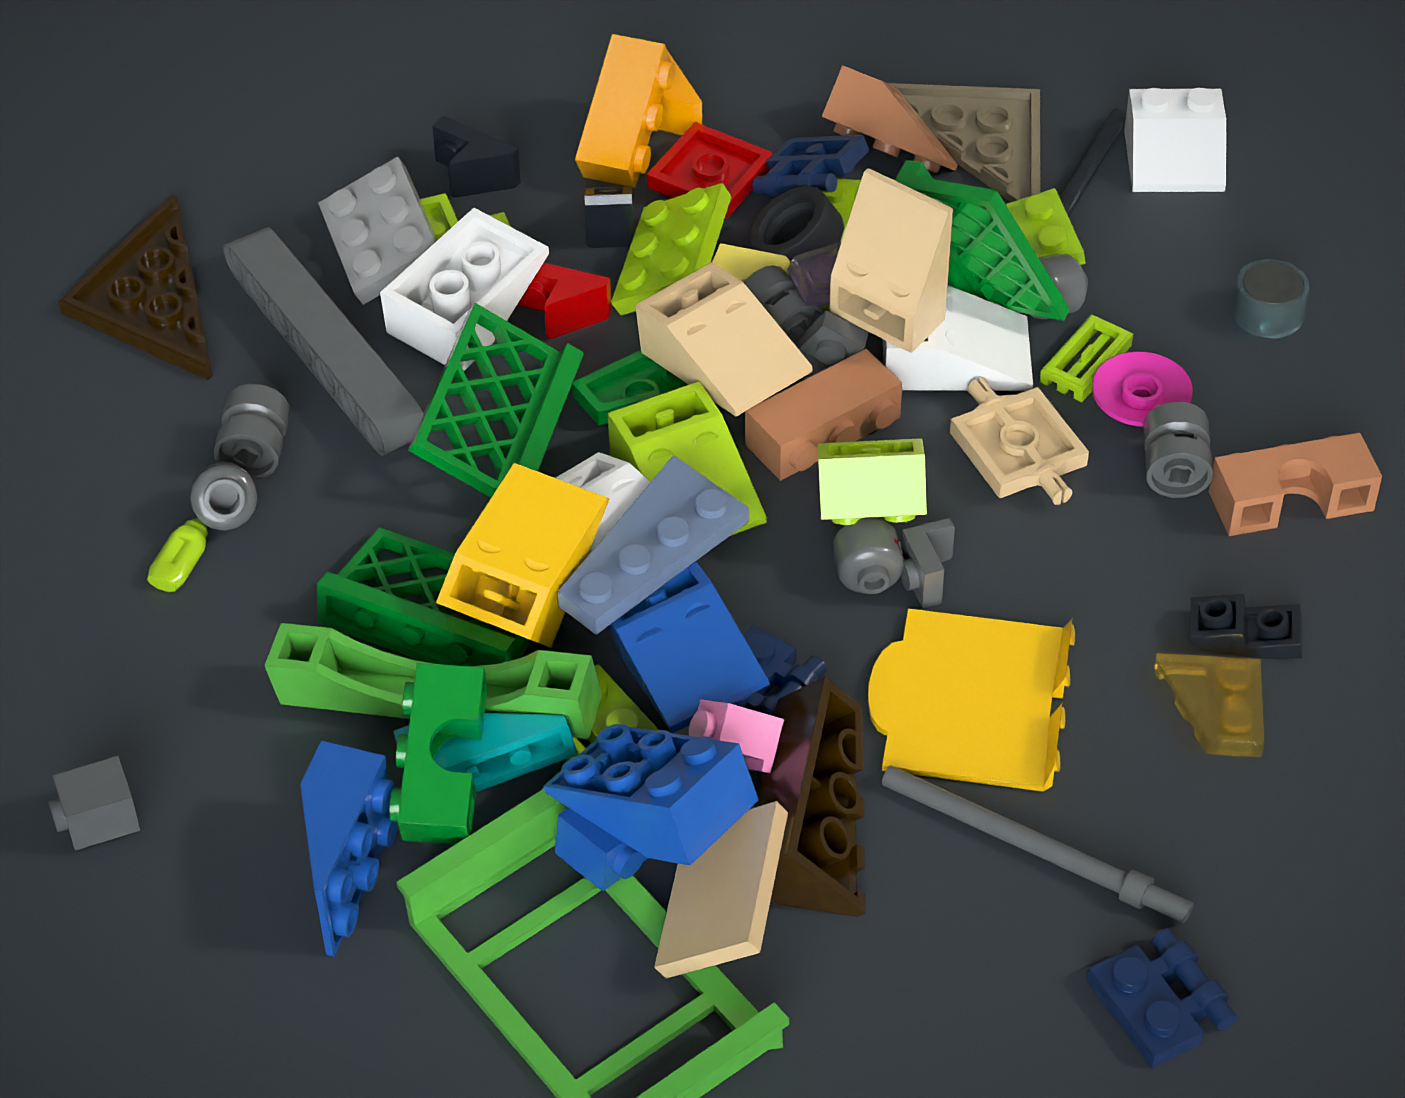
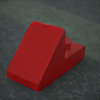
M543 263L517 305L545 311L546 338L554 339L609 319L611 315L610 278Z

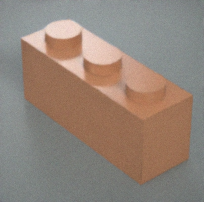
M864 349L746 410L745 445L781 481L798 471L810 468L818 461V443L855 442L878 429L888 427L895 420L899 419L901 415L902 382L871 352Z

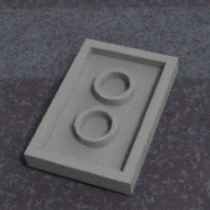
M399 157L377 167L367 175L318 202L353 292L363 305L378 297L385 287L437 241L407 168Z

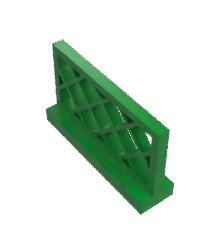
M906 160L895 181L953 208L948 285L1015 312L1064 321L1070 308L998 191L934 180L923 162Z
M474 303L467 313L408 451L492 498L514 463L538 472L584 352L569 343L559 352L484 307ZM476 324L492 332L498 344L483 346L474 329ZM525 351L542 361L540 368L525 371L517 352ZM503 355L512 374L497 376L488 357ZM475 360L483 379L468 381L460 362ZM517 384L526 403L511 406L503 387ZM489 389L498 409L482 411L474 392ZM460 394L469 414L453 416L445 397ZM503 419L511 439L496 441L488 422ZM474 424L483 444L467 447L458 427ZM445 430L454 450L444 451L426 441L429 433ZM489 455L497 472L495 479L479 471L473 458Z
M380 527L338 575L327 572L317 583L318 624L422 662L457 666L500 664L519 659L533 642L519 635L512 638L496 631L504 629L470 617L471 620L465 621L449 615L459 612L436 603L432 596V592L441 591L447 574L424 578L421 570L439 567L449 571L455 554ZM385 548L402 554L403 558L378 562L376 556ZM411 572L414 579L389 585L385 576ZM375 578L378 587L372 588L357 581ZM421 595L424 604H417L403 598Z

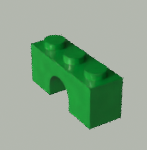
M417 663L415 681L405 682L402 708L403 715L410 716L408 735L399 734L396 750L397 768H404L402 788H392L390 798V821L398 822L403 841L455 845L472 834L476 798L473 774L445 770L435 762V758L439 750L450 741L456 739L482 740L488 689L484 667Z

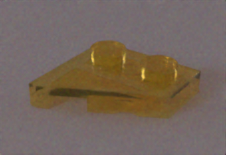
M1156 654L1155 674L1159 680L1165 678L1176 695L1174 704L1183 718L1193 725L1195 729L1194 735L1206 754L1262 757L1264 749V723L1260 659Z

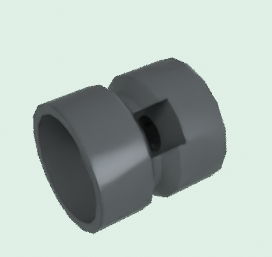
M774 265L763 267L744 281V284L795 346L797 339L825 312L806 291L801 290L799 285L781 267Z
M260 384L241 385L230 391L221 418L222 426L218 430L214 446V459L216 462L235 463L246 470L254 480L265 478L274 473L279 465L283 448V437L286 434L290 417V405L286 398L277 390Z
M1169 402L1151 410L1144 419L1143 426L1144 448L1146 451V480L1150 488L1158 494L1170 498H1186L1200 493L1208 487L1213 477L1209 419L1205 411L1187 402Z

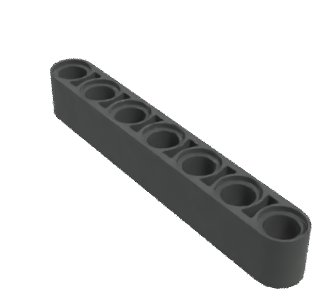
M266 226L224 244V256L235 279L379 455L384 456L411 443L424 414L419 404L269 226Z

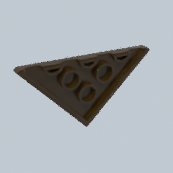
M171 195L61 298L58 303L61 314L209 380L213 375L178 199L176 196Z

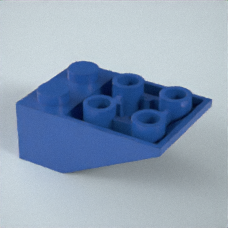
M696 561L607 626L618 654L671 733L690 726L694 714L698 711L700 699L732 704L743 701L751 696L752 693L770 685L767 676L716 588Z
M616 724L603 729L593 743L578 756L565 762L562 770L543 786L546 794L645 857L689 866L758 801L739 743L714 740L710 737L673 734L665 730L653 731L633 728L624 724Z
M321 741L300 783L314 892L327 956L335 957L343 937L349 938L355 930L359 915L358 903L364 891L370 892L373 889L379 872L378 859L384 846L391 847L393 845L399 826L398 822L390 821V798L394 782L388 780L385 756Z

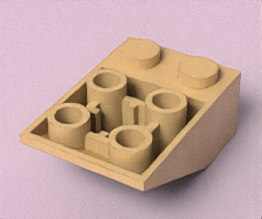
M869 168L865 170L831 274L830 312L912 353L945 320L953 208Z
M712 262L635 305L641 353L688 385L700 381L713 402L734 416L740 415L813 372L809 361L744 282Z

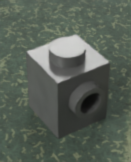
M119 756L52 775L58 793L57 798L48 800L57 833L69 830L75 851L140 831L132 795Z

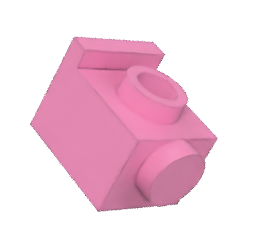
M700 699L698 711L690 722L689 736L710 737L714 740L739 743L748 770L771 773L784 719L730 703Z

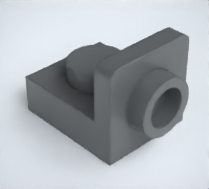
M825 311L797 339L796 347L812 365L813 371L797 380V382L800 383L862 351L866 345L868 331Z

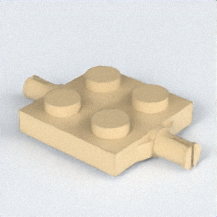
M980 377L979 382L976 379L973 380L967 390L979 406L971 412L952 418L950 434L999 499L1038 485L1043 487L1055 505H1060L1061 501L1063 503L1067 502L1072 496V490L1060 476L1087 466L1089 456L1087 448L1038 387L1017 395L998 396L988 385L985 378Z

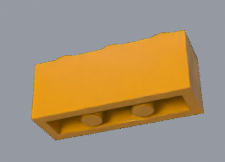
M612 34L575 157V161L584 178L636 188L639 174L646 173L651 157V148L648 146L652 131L657 132L659 130L663 117V105L660 104L664 89L669 90L675 76V64L671 62L665 44Z

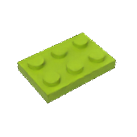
M723 183L704 189L695 188L685 195L665 201L657 200L643 208L611 300L612 305L621 316L635 312L636 304L711 263L732 197Z

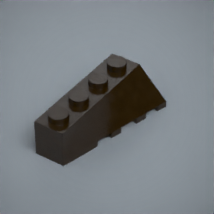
M823 677L778 699L774 717L784 719L771 773H761L757 791L758 801L754 804V808L777 801L788 812L771 900L778 905L858 917L865 914V894L857 892V872L865 869L864 848L856 845V820L864 817V797L859 795L855 784V773L863 770L862 706L829 679Z

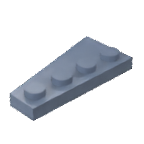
M673 455L558 591L559 607L597 635L748 523L749 507Z

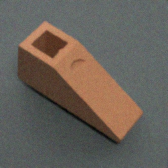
M842 65L822 114L823 118L836 123L833 132L841 135H861L862 133L875 138L873 148L897 158L901 149L915 155L913 161L923 162L926 169L934 173H938L940 166L956 171L958 164L896 87Z

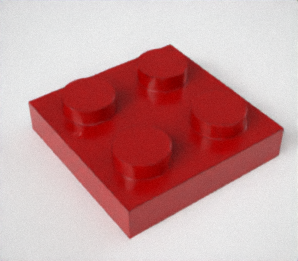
M694 122L647 173V188L670 198L685 195L695 188L704 189L723 183L732 196L725 216V220H727L752 192L753 179L756 176L766 175L770 171L766 160L774 153Z

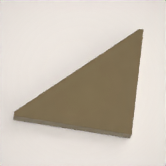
M887 83L900 91L955 162L991 189L997 190L1009 202L1040 193V89Z

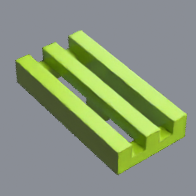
M1091 314L1043 367L1040 374V383L1049 386L1053 381L1057 383V391L1066 394L1070 389L1074 391L1073 399L1082 403L1092 392L1093 378L1097 369L1108 359L1126 353L1132 346L1133 333ZM1097 331L1102 332L1097 340L1083 351L1080 359L1067 373L1062 371Z

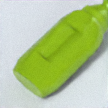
M198 518L186 521L184 525L179 526L170 534L149 568L147 580L152 586L163 591L175 592L184 585L205 551L208 534L206 525L200 522Z

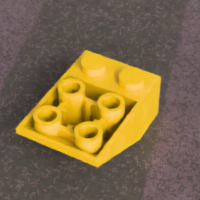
M514 463L456 551L436 603L551 648L565 614V611L558 605V591L587 558L610 499Z

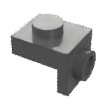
M949 518L931 523H922L902 530L901 548L904 557V567L901 580L907 591H914L922 609L942 604L944 568L941 562L950 560L953 556L955 527Z

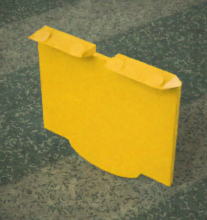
M908 608L903 640L892 642L881 652L873 666L869 680L868 709L870 719L877 731L887 736L882 771H886L892 765L907 773L919 776L1042 792L1052 787L1054 771H1060V753L1057 750L1059 728H1065V710L1062 707V703L1051 717L1050 710L1052 698L1063 699L1064 686H1070V669L1067 661L1069 645L1074 646L1075 629L1072 619L1062 628Z

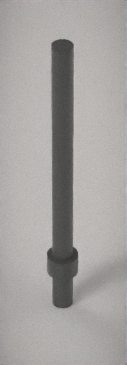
M892 765L888 767L883 776V786L1119 894L1120 901L1141 910L1145 905L1182 923H1185L1191 914L1193 902L1154 885V878L1132 869L1127 873Z

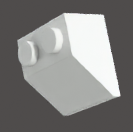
M1129 89L1124 134L1132 192H1225L1226 114L1221 89Z

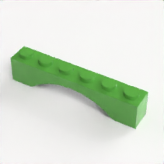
M281 623L266 660L265 669L281 705L410 719V716L403 715L402 708L405 682L415 681L417 663L428 662L411 660L383 652L358 642L332 628ZM537 650L525 657L500 664L472 666L484 667L488 687L485 713L564 715L572 737L589 739L602 697L591 655Z

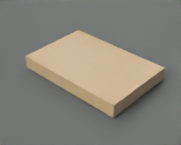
M777 801L749 809L690 866L678 863L654 966L666 979L760 953L788 812Z

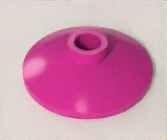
M1128 352L1108 359L1097 369L1092 385L1094 399L1107 415L1122 423L1140 427L1144 426V419L1148 413L1157 406L1169 402L1191 403L1193 393L1191 380L1181 366L1167 357L1149 352Z

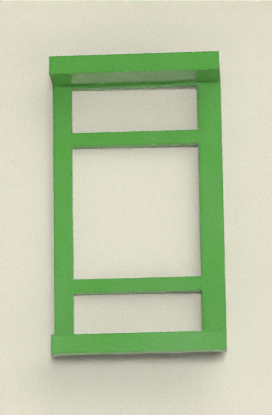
M544 789L396 882L398 890L404 895L409 923L557 1098H591L592 1094L714 1011L732 1029V1032L636 1098H700L767 1050L783 1048L782 1029L789 1025V1017L775 1002L761 1012H758L719 968L714 965L682 974L700 996L578 1079L572 1076L483 972L482 968L601 890L584 877L469 953L465 951L440 921V919L555 846L558 815L568 809V807L546 794ZM633 875L627 879L621 878L605 889L653 944L659 948L667 913Z

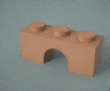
M1359 432L1215 457L1209 494L1228 536L1277 528L1283 497L1286 494H1301L1313 499L1320 506L1326 519L1374 511L1382 475Z

